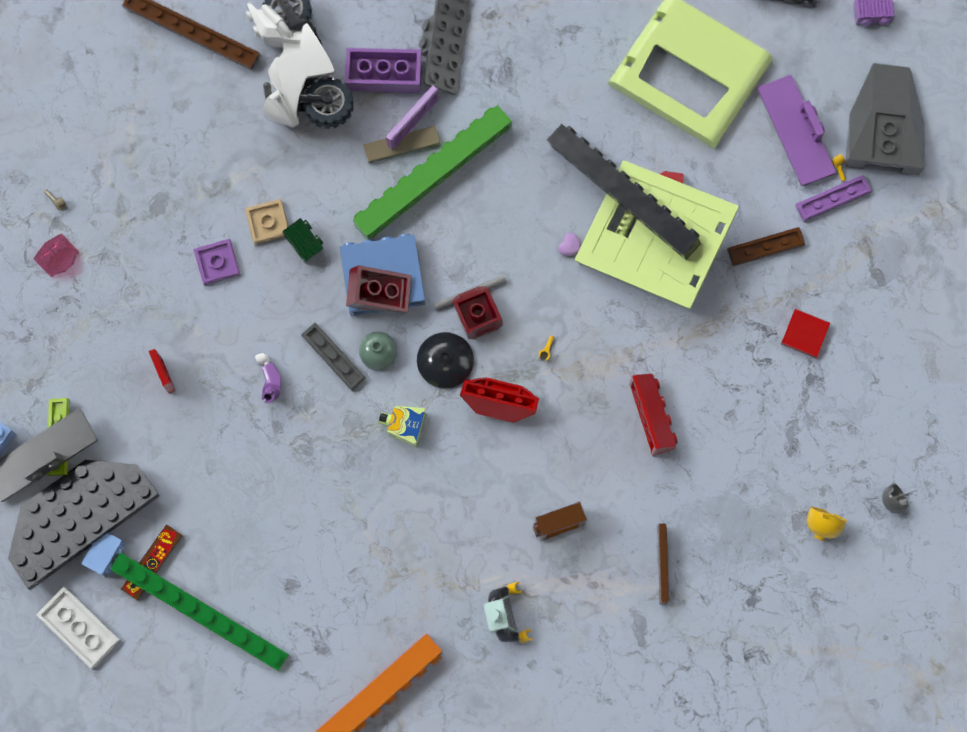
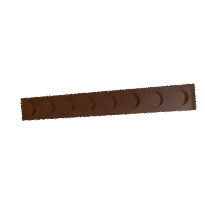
M124 0L122 4L124 9L249 70L253 69L260 56L258 51L153 0Z

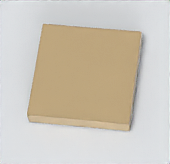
M281 199L245 208L254 245L284 237L282 231L288 227Z

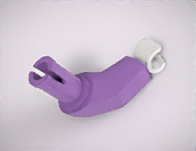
M261 353L256 355L255 358L258 365H265L262 367L266 378L262 390V400L266 399L265 403H271L280 395L281 375L274 363H269L268 355Z

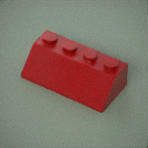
M653 374L633 375L629 385L652 456L675 450L678 440L675 432L672 433L670 429L672 421L670 415H666L664 410L666 402L663 396L660 397L658 378L654 379Z

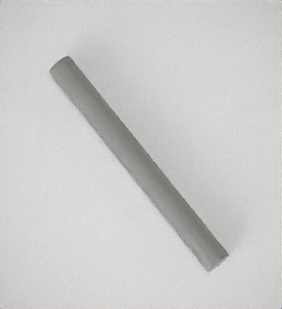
M504 275L475 287L487 286L490 289L505 283L506 280ZM458 294L434 303L436 311L453 304L452 300Z

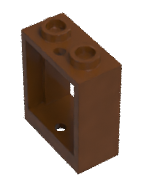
M581 502L536 517L533 524L536 538L540 536L541 541L585 526L587 518Z

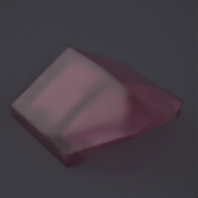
M61 233L45 242L33 259L50 277L66 272L74 264L79 251Z

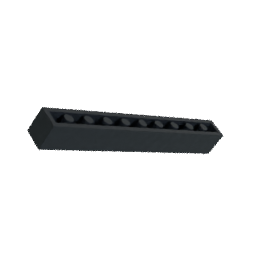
M561 123L547 139L549 145L670 248L687 260L702 244L699 240L700 235L692 228L688 230L685 227L686 223L678 216L674 218L671 215V210L665 205L661 207L657 204L658 200L652 194H645L643 192L644 188L639 183L635 182L633 184L629 180L630 176L623 170L619 172L616 169L615 163L610 159L606 161L602 158L604 155L597 148L594 150L590 148V143L584 137L578 138L576 136L577 132L572 127H565Z

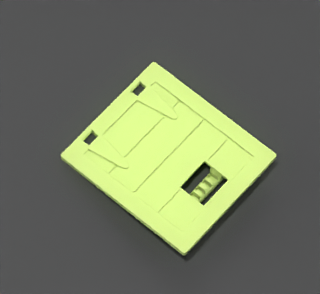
M622 161L618 171L621 172L623 170L626 172L633 184L635 182L639 183L644 188L643 192L645 194H652L658 200L657 204L661 207L665 205L669 208L674 218L677 216L686 223L685 227L688 230L694 229L700 235L699 240L702 244L685 260L639 220L636 221L629 237L626 238L635 219L627 210L616 232L607 230L619 204L606 194L575 257V261L687 309H691L739 207L736 204L630 162ZM719 223L725 224L721 235L716 232ZM694 276L700 277L696 287L690 285Z

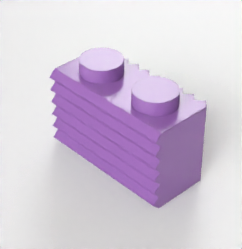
M855 0L853 3L855 24H861V26H869L872 23L888 25L895 17L893 0Z

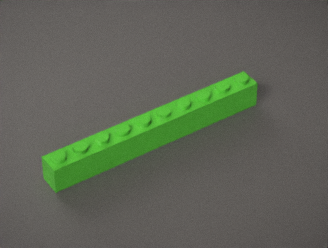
M498 105L494 108H488L484 112L483 117L473 120L469 125L470 127L465 131H459L454 140L444 143L440 151L434 152L427 157L425 163L422 165L418 164L413 168L411 174L400 178L396 186L386 189L381 198L374 199L369 203L367 209L357 212L353 219L354 226L366 240L374 238L512 127V120Z

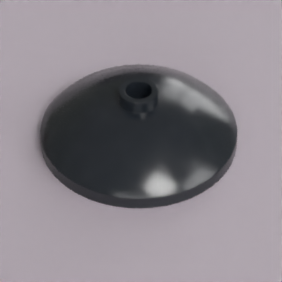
M440 332L428 337L421 344L417 353V367L420 375L427 383L437 388L448 389L462 384L471 374L474 365L473 352L468 342L461 336L450 332ZM446 354L449 358L447 360H443L441 358L442 355Z

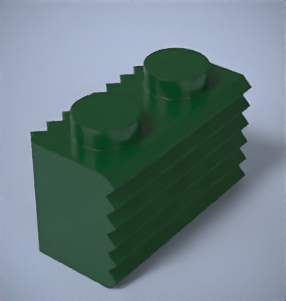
M299 218L284 229L282 234L305 263L323 250L321 245L324 243L318 235L314 236L310 231L312 226L306 219L303 221Z

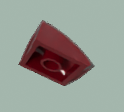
M487 286L475 287L458 294L452 300L468 339H476L490 332L497 331L503 326L502 317Z

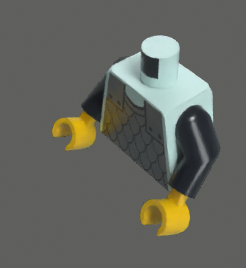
M520 582L509 583L507 587L504 586L492 590L489 593L488 602L484 603L489 630L501 642L520 641L521 643H526L533 639L527 636V633L532 632L530 629L517 632L508 596L509 594L514 595L522 592V590H516V585L520 584Z

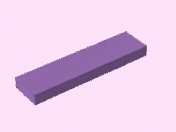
M431 86L388 133L386 142L390 149H395L439 100L438 88Z
M861 175L801 201L795 207L803 222L865 196L871 193L872 190L864 175Z

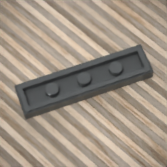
M316 322L301 334L305 341L351 391L366 379Z

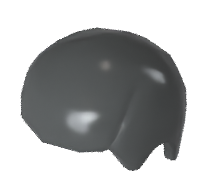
M893 483L884 489L882 502L885 508L894 514L905 512L909 503L900 487Z

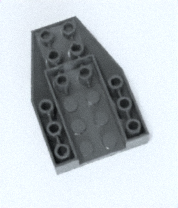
M872 64L849 114L845 157L846 167L863 169L866 164L901 168V173L920 175L923 171L924 119L910 67Z

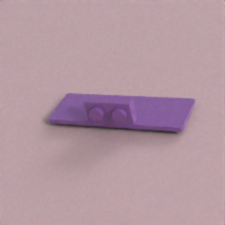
M792 75L759 86L757 90L800 185L804 186L835 174V168L821 140L825 132L824 125L821 121L819 122L816 107L811 105L810 100L803 101Z

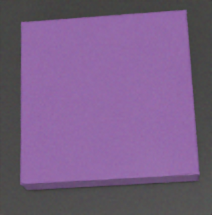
M230 239L193 249L203 285L240 275Z

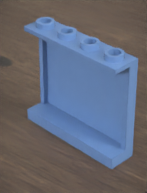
M402 234L397 238L387 236L378 241L368 239L358 244L348 242L343 244V246H339L346 294L349 270L360 265L411 275L408 308L425 305L415 235ZM349 307L350 317L383 312Z

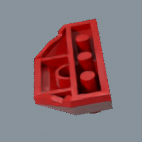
M488 377L464 380L460 392V397L476 414L512 423L536 414L539 397L534 396L524 386Z

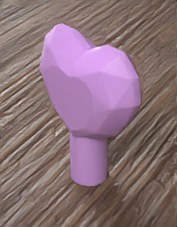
M567 233L564 237V242L558 247L559 252L565 256L577 254L581 247L579 238L574 233Z

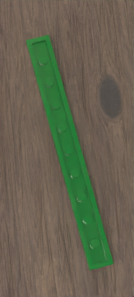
M120 553L110 569L278 672L289 656L288 653Z

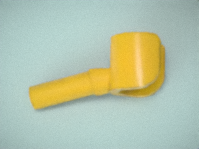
M839 154L832 159V164L837 168L842 182L846 180L841 166L845 163V158L842 154Z
M550 335L545 348L539 352V358L543 352L548 353L546 361L549 360V351L554 336Z

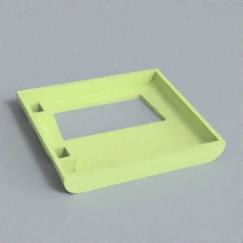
M664 0L609 80L608 85L715 149L772 63L773 57L765 49L683 0ZM658 17L663 19L661 23L656 21ZM654 46H659L728 88L726 94L707 117H702L638 77ZM628 61L633 63L631 68L626 66Z

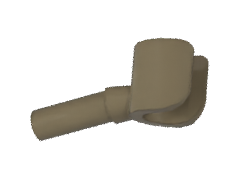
M47 189L44 191L58 210L67 206L62 196L56 199Z

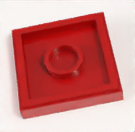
M794 309L781 345L817 358L830 322Z
M156 349L148 351L162 386L169 394L175 392V387L161 355Z

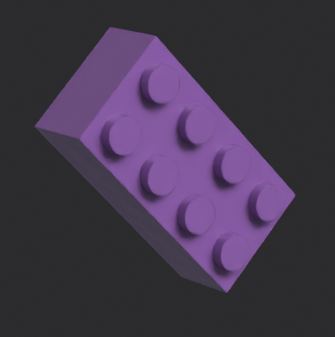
M346 48L345 84H347L348 89L351 91L420 93L421 50Z

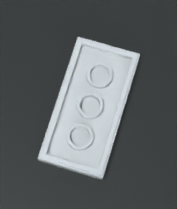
M65 586L36 614L92 670L121 641Z

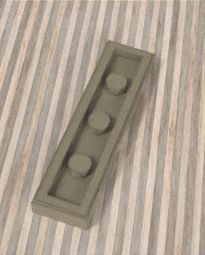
M431 126L409 132L393 150L387 146L386 138L363 144L368 163L440 145L436 126Z

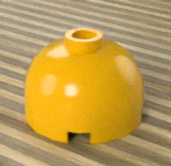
M811 506L806 521L809 530L814 533V538L825 541L826 538L834 539L842 534L847 519L834 513L831 514L827 510Z

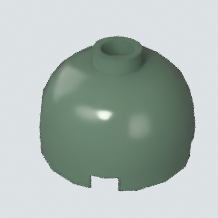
M380 331L372 332L362 339L359 347V356L369 369L375 371L384 370L395 362L397 346L393 338L388 334Z

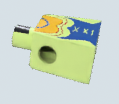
M394 406L392 415L381 412L378 423L388 425L387 433L389 436L417 447L426 410L425 408Z

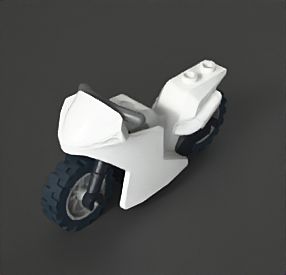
M265 0V3L263 2L259 10L251 3H247L248 11L246 15L249 22L253 21L255 25L252 28L256 38L260 37L262 43L266 46L284 48L282 55L276 57L268 69L271 85L269 82L263 84L266 99L263 107V116L277 124L289 127L299 125L298 121L302 112H305L311 123H315L320 128L321 126L324 129H330V127L337 128L339 127L338 125L345 124L347 118L351 117V112L354 110L352 92L348 89L347 84L341 83L339 79L334 80L331 75L334 73V68L322 47V42L318 38L315 26L310 21L312 19L310 0ZM278 6L281 10H275V8ZM300 6L301 11H295L294 9ZM331 93H335L337 95L332 97ZM340 98L342 99V104L335 102Z

